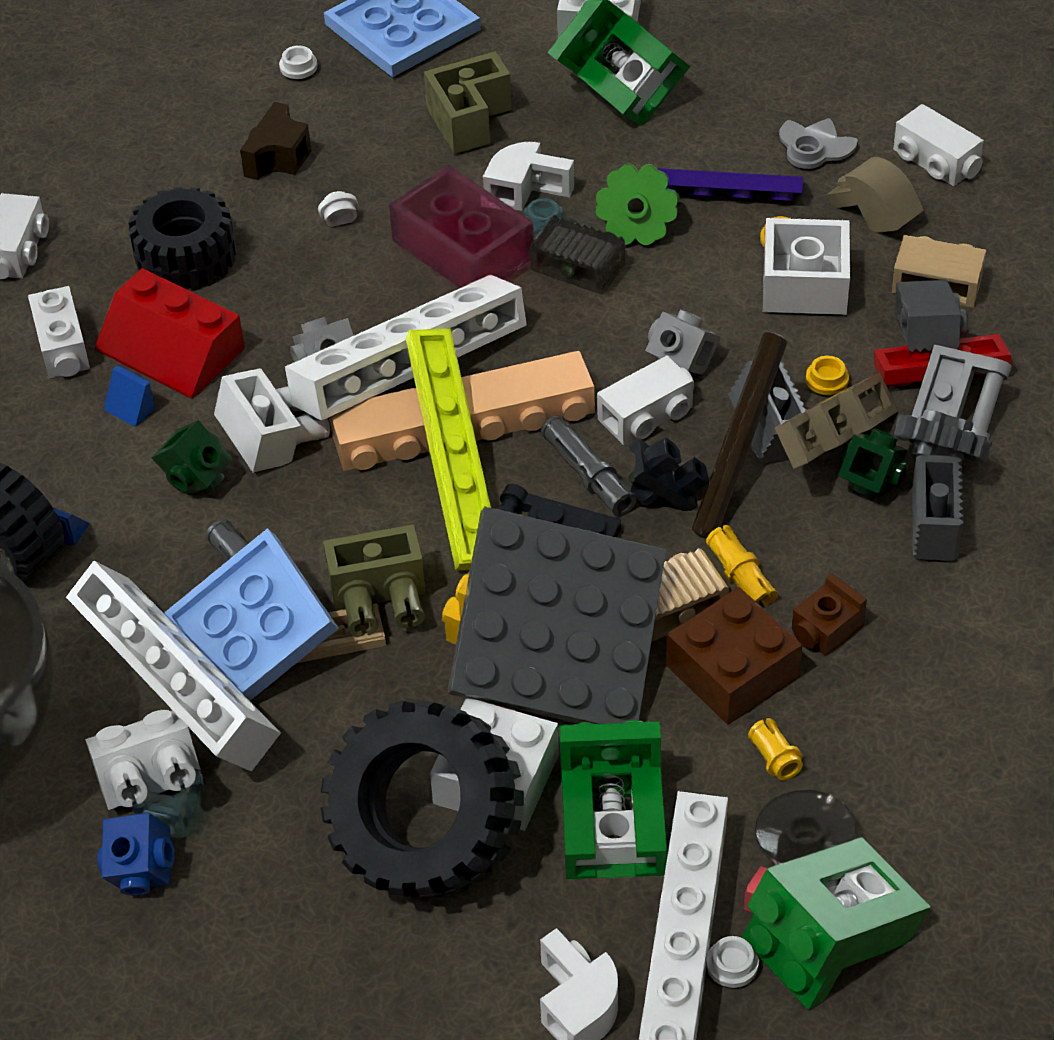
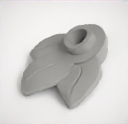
M829 118L806 128L794 121L787 120L779 130L780 141L787 147V159L798 168L812 169L819 167L825 161L845 159L857 147V138L837 137L835 126Z

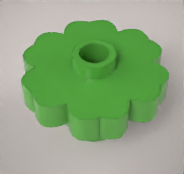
M627 163L621 166L620 169L611 171L607 176L608 187L601 188L596 195V215L600 219L608 221L605 228L606 234L616 238L623 245L630 244L636 238L639 243L646 246L655 240L663 238L667 232L666 222L673 221L678 214V193L666 188L669 182L668 175L658 170L652 164H646L638 171L633 164ZM638 198L642 200L644 209L641 212L633 210L629 205L631 199Z

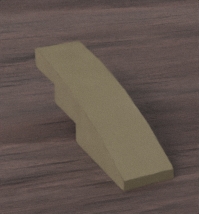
M879 372L812 406L774 428L794 469L810 462L822 453L842 445L851 439L854 434H861L870 430L898 412Z

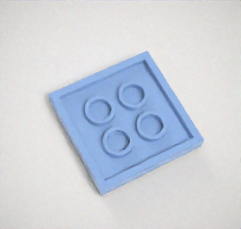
M347 0L324 12L325 25L392 78L481 30L480 17L457 0Z
M268 528L164 612L179 630L249 701L339 629L277 536Z

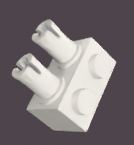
M261 368L222 376L214 415L252 472L292 462L296 445L328 438L330 434V424L327 418L321 421L310 414L295 418L292 412L301 410L292 405L289 386L275 389Z
M173 710L154 711L145 716L142 721L124 727L120 725L109 726L100 730L96 736L85 739L108 810L119 806L132 807V802L134 801L140 804L146 797L169 789L179 791L181 790V785H185V788H188L194 781L203 778L188 726Z

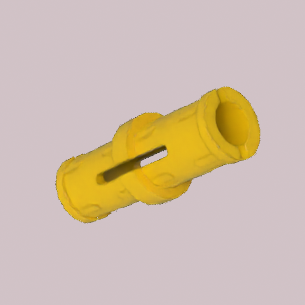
M724 525L723 531L721 527L714 529L706 538V543L726 569L724 575L729 582L735 583L758 605L759 601L765 607L773 604L778 598V593L762 574L758 567L760 562L754 553L747 552L730 526Z

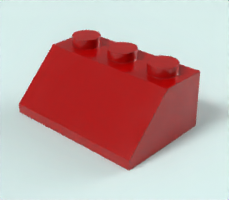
M143 268L115 292L95 345V350L190 399H193L245 349L240 315Z

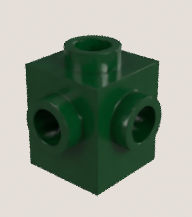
M199 420L178 429L151 457L165 472L168 482L175 489L188 495L200 490L208 493L216 488L226 477L222 471L233 460L224 449L222 441L215 434L209 432Z
M873 429L871 434H854L853 438L847 441L840 457L842 466L838 477L852 482L850 488L868 496L875 497L876 493L888 492L893 486L899 487L906 475L908 462L904 461L908 450L896 445L898 440L896 436L878 429ZM877 454L883 456L879 469L873 464V459Z

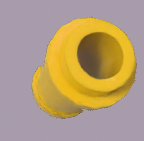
M766 718L765 723L769 730L763 720L758 721L750 728L748 738L755 744L766 760L767 772L770 776H777L782 781L795 777L803 767L801 761L802 753L798 747L790 746L773 719Z

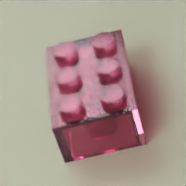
M449 165L389 204L392 241L459 288L488 275L504 280L535 258L533 221Z

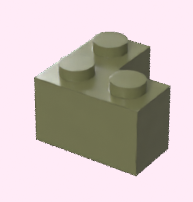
M496 51L424 71L426 108L453 154L490 144L489 116L512 110L510 73Z

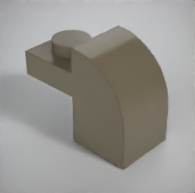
M871 157L850 173L839 178V186L826 194L830 204L835 208L858 205L868 228L874 233L898 230L924 211L907 176L896 165L880 157Z

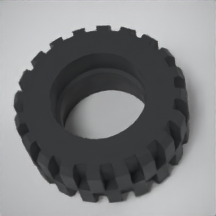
M418 700L417 703L400 701L390 703L389 711L373 710L364 716L363 721L366 725L363 728L351 726L342 736L343 740L347 743L343 751L333 749L327 762L329 765L334 766L331 779L322 778L320 793L329 794V806L320 808L323 823L333 825L334 832L327 836L333 851H340L346 854L342 864L352 874L364 875L365 884L378 890H388L390 894L441 897L442 894H457L468 890L470 882H482L493 873L490 865L494 861H504L511 850L509 846L505 845L509 834L518 836L522 821L514 819L515 806H524V791L515 789L514 779L521 777L517 762L508 760L506 756L510 750L509 746L501 736L492 734L490 732L491 726L482 719L471 716L466 711L436 702ZM420 752H434L445 757L457 775L460 785V806L452 827L438 842L429 847H412L402 842L390 825L386 810L387 790L393 775L408 758Z

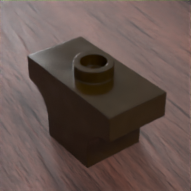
M274 102L257 127L251 129L247 141L240 149L244 177L259 180L262 176L272 172L296 175L311 153L308 124L291 119L288 105Z

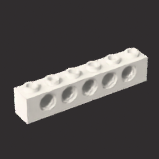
M488 275L285 366L292 405L322 421L414 378L405 339L409 330L451 329L456 356L460 357L526 326L521 287L493 275Z
M96 561L92 562L66 598L217 757L252 771L281 732L128 577Z
M680 791L677 793L639 1040L697 1039L707 968V955L710 947L726 833L728 797Z

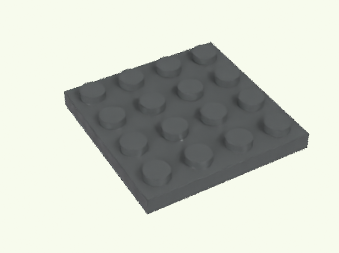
M485 506L480 513L447 694L472 698L498 706L575 723L610 724L639 720L666 549Z

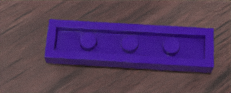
M657 168L668 175L669 182L666 188L674 190V185L690 186V194L714 196V188L730 189V197L754 198V190L770 191V199L794 201V193H802L803 177Z

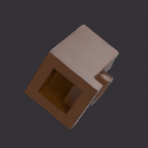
M831 573L826 577L825 584L793 609L792 631L796 639L804 647L809 649L814 647L827 656L864 626L867 599Z

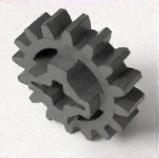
M929 410V412L923 411L922 418L899 414L893 435L900 440L913 444L911 454L916 456H958L962 459V462L966 458L977 462H986L992 445V440L971 432L973 422Z

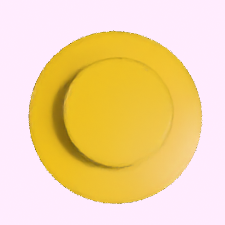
M826 355L816 358L806 371L808 387L821 395H835L845 390L849 382V373L845 364L834 356Z

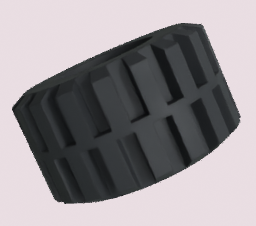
M174 187V190L159 191L157 192L158 195L154 197L149 196L144 199V205L136 206L133 210L134 216L129 218L128 230L137 271L143 268L182 288L184 286H191V291L200 290V283L205 282L208 286L216 283V275L223 278L228 273L227 266L233 267L236 246L229 208L226 207L221 197L215 198V193L208 190L200 192V188L191 187L190 189Z
M0 463V578L11 583H21L61 547V544L64 542V530L57 513L43 493L19 472Z

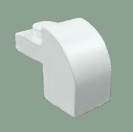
M521 142L509 145L493 156L483 175L484 204L522 211L532 190L570 197L574 189V160L541 154V146L538 142Z
M556 928L540 939L541 963L560 983L558 987L540 999L541 1023L557 1040H601L610 1031L617 1017L618 976L616 967L606 952L591 962L589 955L577 941L572 940L569 942Z

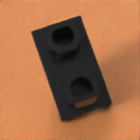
M666 437L652 446L640 438L629 444L630 451L635 455L636 464L628 480L632 483L631 492L635 494L636 502L641 505H649L656 500H667L682 511H692L697 507L695 492L709 482L707 468L703 462L694 457L679 466L678 464L681 463L680 450L674 442Z

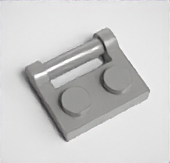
M934 344L912 416L922 418L923 411L929 412V410L960 418L974 373H982L986 375L972 419L974 424L971 432L989 439L988 426L1003 380H1008L1012 368L1011 364L1000 359Z

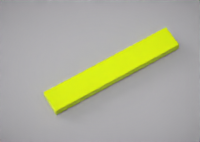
M451 329L409 330L405 339L455 570H470L480 513L485 506L490 508L491 506Z

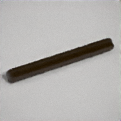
M765 332L762 335L692 526V531L700 537L707 538L714 529L721 527L787 346V340L780 334Z

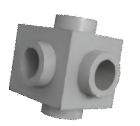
M680 309L677 316L662 311L660 318L655 320L649 330V343L645 351L659 357L658 360L667 355L680 368L683 367L689 372L702 375L710 363L721 336L701 327L704 319Z
M322 317L302 324L303 333L292 336L295 344L290 347L293 361H299L321 351V343L325 348H328L354 336L348 318L327 324L326 318Z

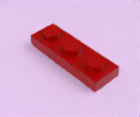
M999 334L962 338L959 340L957 350L1000 359L1011 364V353ZM907 346L874 350V366L877 372L881 373L886 386H906L912 382L923 381L933 348L930 351L924 348L921 352L918 349L911 352L907 349ZM975 372V373H974V374H977V375H985V374L978 373V372Z

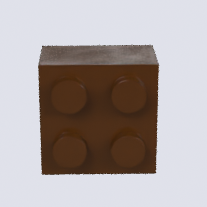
M740 587L667 633L666 666L727 725L800 677L802 644Z

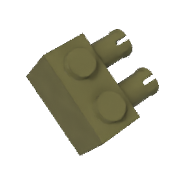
M414 524L323 541L335 611L346 609L350 634L357 637L362 636L361 624H365L367 635L375 633L379 624L375 616L373 603L390 600L395 615L394 620L398 627L408 628L407 615L411 616L413 627L423 622L425 615L421 608L419 595L426 594L422 556Z

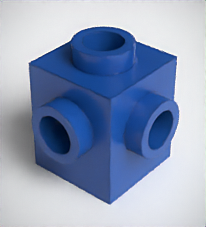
M150 813L103 819L102 847L99 848L97 854L101 878L119 888L120 892L126 895H145L151 892V887L169 885L170 867L173 866L175 860L174 846L170 840V826Z

